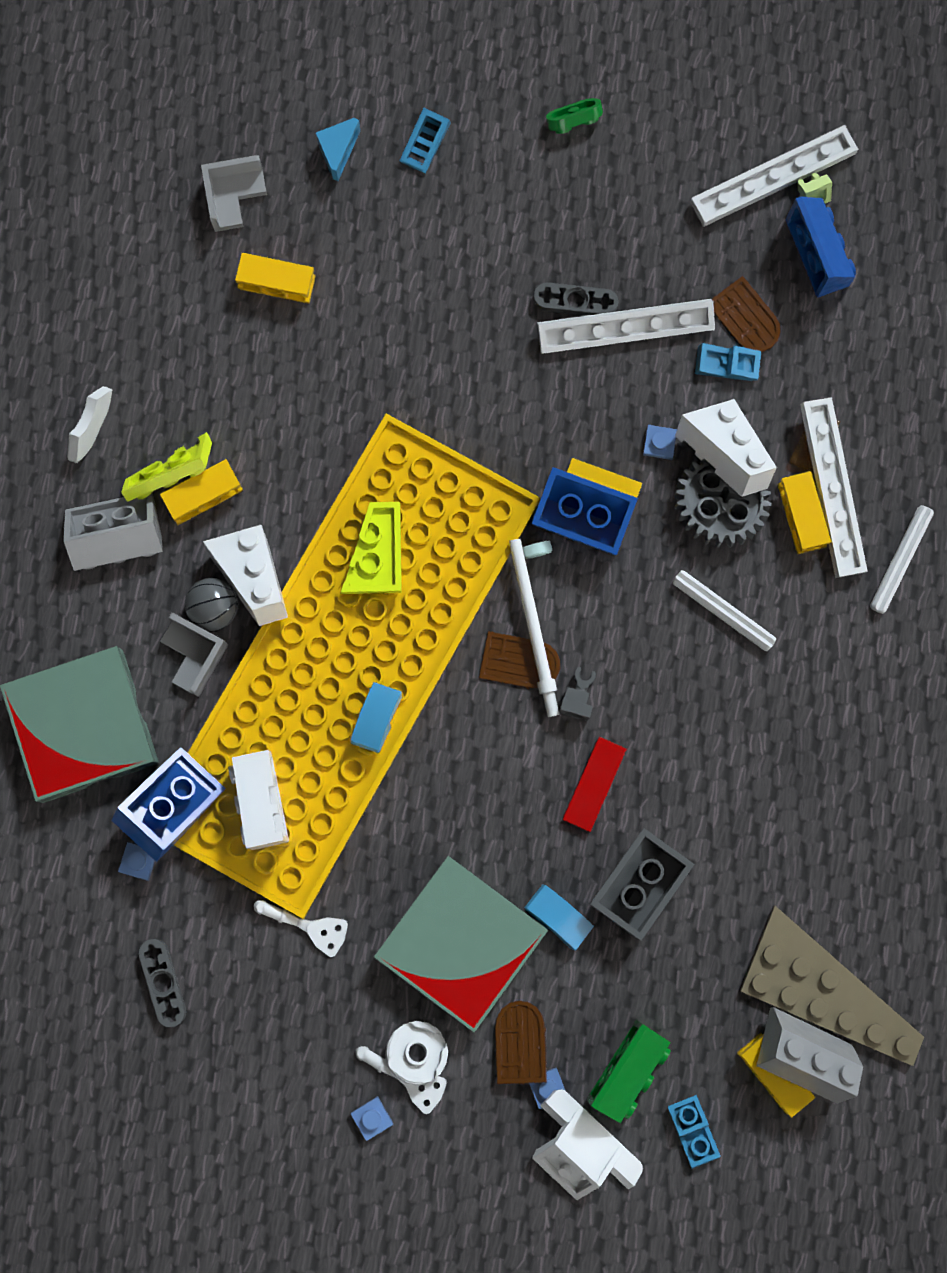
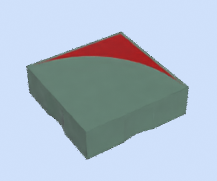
M118 646L0 685L36 802L45 803L83 790L98 781L108 778H119L159 764L147 723L144 721L138 708L136 689L124 651Z
M448 856L374 957L471 1031L475 1032L548 930Z

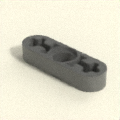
M547 282L540 284L535 289L534 303L538 309L545 312L588 316L616 312L618 297L610 289ZM545 291H550L552 297H560V292H565L563 295V306L558 305L559 299H550L549 303H544V299L539 297V295L542 296ZM572 294H579L583 297L584 304L578 308L572 307L568 303V297ZM589 295H594L592 301L601 302L603 297H607L608 302L613 303V305L608 306L607 310L602 309V305L599 303H592V309L587 308Z
M160 939L147 940L139 949V958L156 1016L163 1026L175 1027L184 1021L186 1007L171 956L165 942ZM151 944L155 948H161L162 954H159L157 957L159 965L165 962L167 968L158 969L150 973L149 967H155L154 959L146 957V952L150 951L149 945ZM161 973L167 974L171 979V987L166 992L157 990L154 984L155 978ZM175 992L176 998H171L170 1002L173 1008H179L180 1013L175 1015L176 1021L172 1022L170 1017L165 1018L163 1012L168 1010L166 1000L159 1003L158 997H166Z

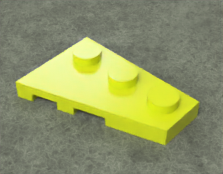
M400 502L369 503L341 594L402 593Z

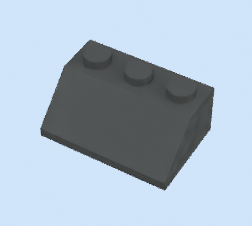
M643 828L590 905L635 939L642 941L695 864Z

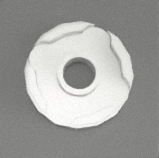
M413 1021L403 1024L392 1033L387 1042L385 1056L388 1068L396 1078L406 1084L421 1085L431 1082L441 1074L447 1063L448 1048L441 1032L436 1027L427 1022ZM419 1044L424 1048L425 1057L421 1062H415L409 1057L411 1045Z

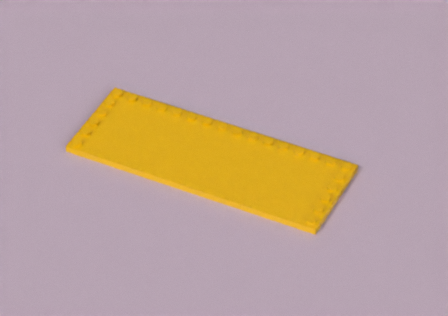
M386 413L282 590L288 618L261 626L188 751V754L226 789L174 846L304 919L511 554L509 541L520 538L541 498ZM370 502H400L402 593L341 594ZM373 682L402 691V699L390 722L391 729L379 753L353 745L350 742L359 714ZM269 750L272 752L289 842L251 850L247 849L242 841L240 831L242 826L241 814L237 813L234 796H238L236 783H231L228 767L233 765L232 757Z

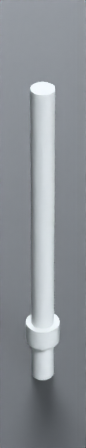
M521 539L509 541L539 675L540 682H537L539 694H543L547 716H557L560 714L554 692L557 691L555 679L551 678Z

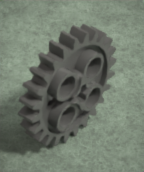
M706 459L700 460L699 464L692 462L689 468L690 471L684 470L681 476L683 479H679L676 485L680 490H676L674 498L680 501L676 503L674 508L675 510L683 511L678 517L679 521L688 520L685 530L687 531L692 528L696 530L694 534L695 539L704 535L706 545L711 539H715L717 548L726 540L728 547L731 548L735 543V539L740 545H743L746 541V536L752 540L756 535V531H761L764 526L763 522H766L770 515L766 511L769 510L772 503L766 501V499L770 496L771 491L762 490L741 497L715 473L716 468ZM703 481H710L714 484L715 488L706 487ZM701 509H709L713 516L703 514ZM730 512L738 513L742 520L734 519Z

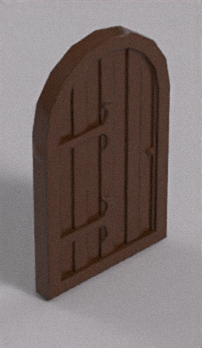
M743 276L712 298L714 314L734 337V340L742 347L764 352L771 349L778 341L780 335L778 319Z
M488 631L479 678L522 686L527 689L538 688L537 682H540L531 639ZM544 643L551 678L556 679L560 671V658L555 649L549 644Z
M511 1002L503 1007L497 1016L495 1026L497 1084L547 1082L545 1022L539 1009L529 1002Z

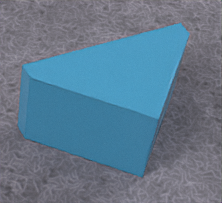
M356 118L316 132L319 148L333 180L339 181L359 136L360 123Z

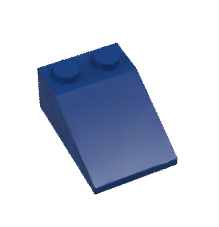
M180 747L117 808L111 821L157 862L226 788Z

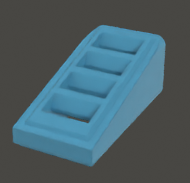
M423 108L399 161L426 174L451 124L450 120ZM426 122L440 127L438 132L426 127ZM421 132H424L435 139L431 142L419 135ZM416 141L429 147V152L427 153L415 147ZM413 152L424 157V163L410 158V153Z

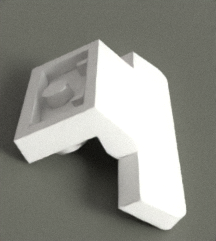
M565 1090L553 1091L541 1104V1107L562 1127L554 1139L536 1149L532 1159L576 1200L599 1188L609 1172L627 1189L634 1187L643 1170L641 1162Z

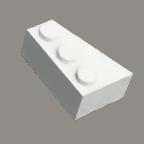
M734 399L681 416L675 437L680 442L686 441L696 450L695 455L700 460L706 459L716 468L715 473L741 497L768 489L777 467Z
M262 525L203 541L209 556L259 626L288 618L271 551Z
M265 750L232 757L233 765L228 768L231 783H236L238 796H234L237 813L241 814L242 826L240 831L243 844L247 849L255 850L288 843L289 837L272 752Z

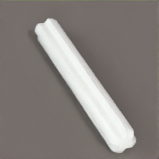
M923 505L917 508L870 604V608L882 614L886 612L934 514L932 509Z
M680 571L673 580V584L764 651H768L775 643L776 638L685 571Z

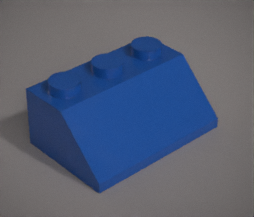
M803 196L796 198L785 220L817 298L849 287L855 278L856 270L853 261L848 259L845 254V243L842 235L836 232L833 225L834 216L831 208L826 207L823 198Z
M552 467L532 525L616 556L638 498Z

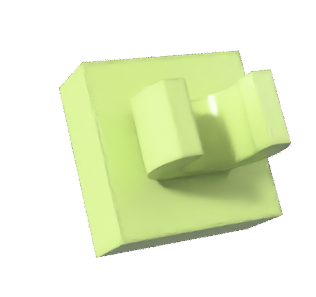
M815 172L811 174L810 182L804 183L802 178L798 179L800 197L823 198L826 204L831 201L832 181L827 174L820 177Z

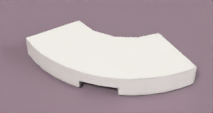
M103 386L87 397L81 419L69 433L68 460L78 463L93 446L107 415L112 389Z

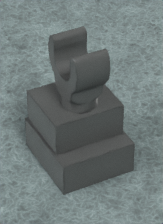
M578 667L574 674L576 687L575 689L567 687L559 714L588 722L593 706L587 705L589 697L587 690L594 682L596 672L592 671L589 680H582L580 678L581 667Z

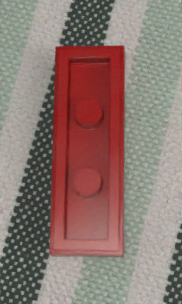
M600 736L598 737L562 820L591 832L625 755L626 748Z

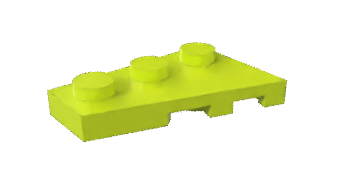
M206 432L199 436L200 442L190 449L186 450L182 446L175 450L174 454L164 464L162 461H156L126 478L121 491L126 501L129 502L135 498L138 500L144 499L158 488H169L175 485L181 478L188 475L194 477L201 474L207 466L212 446L208 433Z

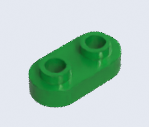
M589 98L555 109L546 115L548 129L555 131L557 134L569 132L572 127L577 125L593 124L603 115L602 103L600 99Z

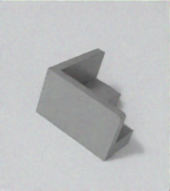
M259 155L201 165L210 219L215 232L243 227L239 200L267 195Z
M171 612L169 618L172 622L160 642L186 656L172 683L200 697L228 644L223 639Z

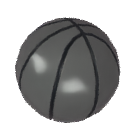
M206 578L196 582L188 591L185 597V610L193 624L204 630L216 631L228 626L233 621L238 611V598L234 589L227 582L217 578Z

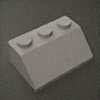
M153 492L141 500L135 498L127 502L122 497L66 509L63 542L73 570H90L99 565L121 563L127 559L141 556L149 557L163 552L162 535Z
M774 1007L770 1008L757 1066L837 1104L857 1097L863 1065L853 1045Z

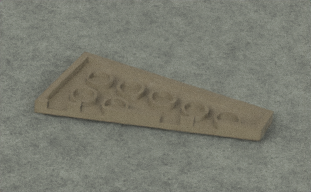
M773 905L740 992L914 1066L924 1036L780 909Z

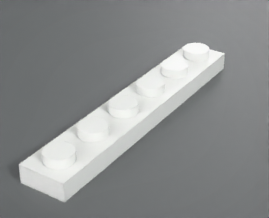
M843 125L692 197L690 203L703 227L797 183L800 178L803 180L814 172H820L855 155L858 148L846 126Z
M712 299L537 322L542 354L715 330Z
M832 397L803 402L800 404L820 505L831 539L829 549L835 578L868 572Z

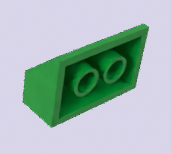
M636 1020L587 1097L589 1104L619 1123L622 1122L623 1118L628 1120L638 1105L635 1102L640 1091L645 1093L652 1084L654 1076L651 1073L656 1065L662 1066L671 1052L668 1048L671 1042Z

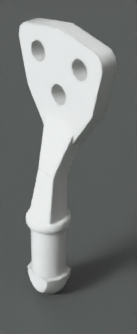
M258 900L254 903V910L259 915L263 914L278 920L279 923L285 922L295 925L307 932L315 946L329 957L336 955L345 940L348 924L344 919L326 917L310 921L301 919L287 912L286 909L266 903L264 900ZM340 925L341 930L336 931L335 926ZM322 930L327 931L325 936L321 935ZM329 943L334 944L332 949L327 947Z
M365 1046L356 1049L355 1053L360 1061H364L376 1068L379 1073L384 1072L395 1077L388 1068L386 1058L380 1057ZM437 1076L431 1082L421 1084L425 1086V1090L421 1092L419 1090L420 1085L406 1084L399 1080L405 1085L412 1102L424 1114L431 1113L440 1102L447 1084L445 1078ZM435 1082H438L440 1084V1087L438 1089L434 1088ZM426 1099L430 1101L429 1106L424 1105Z

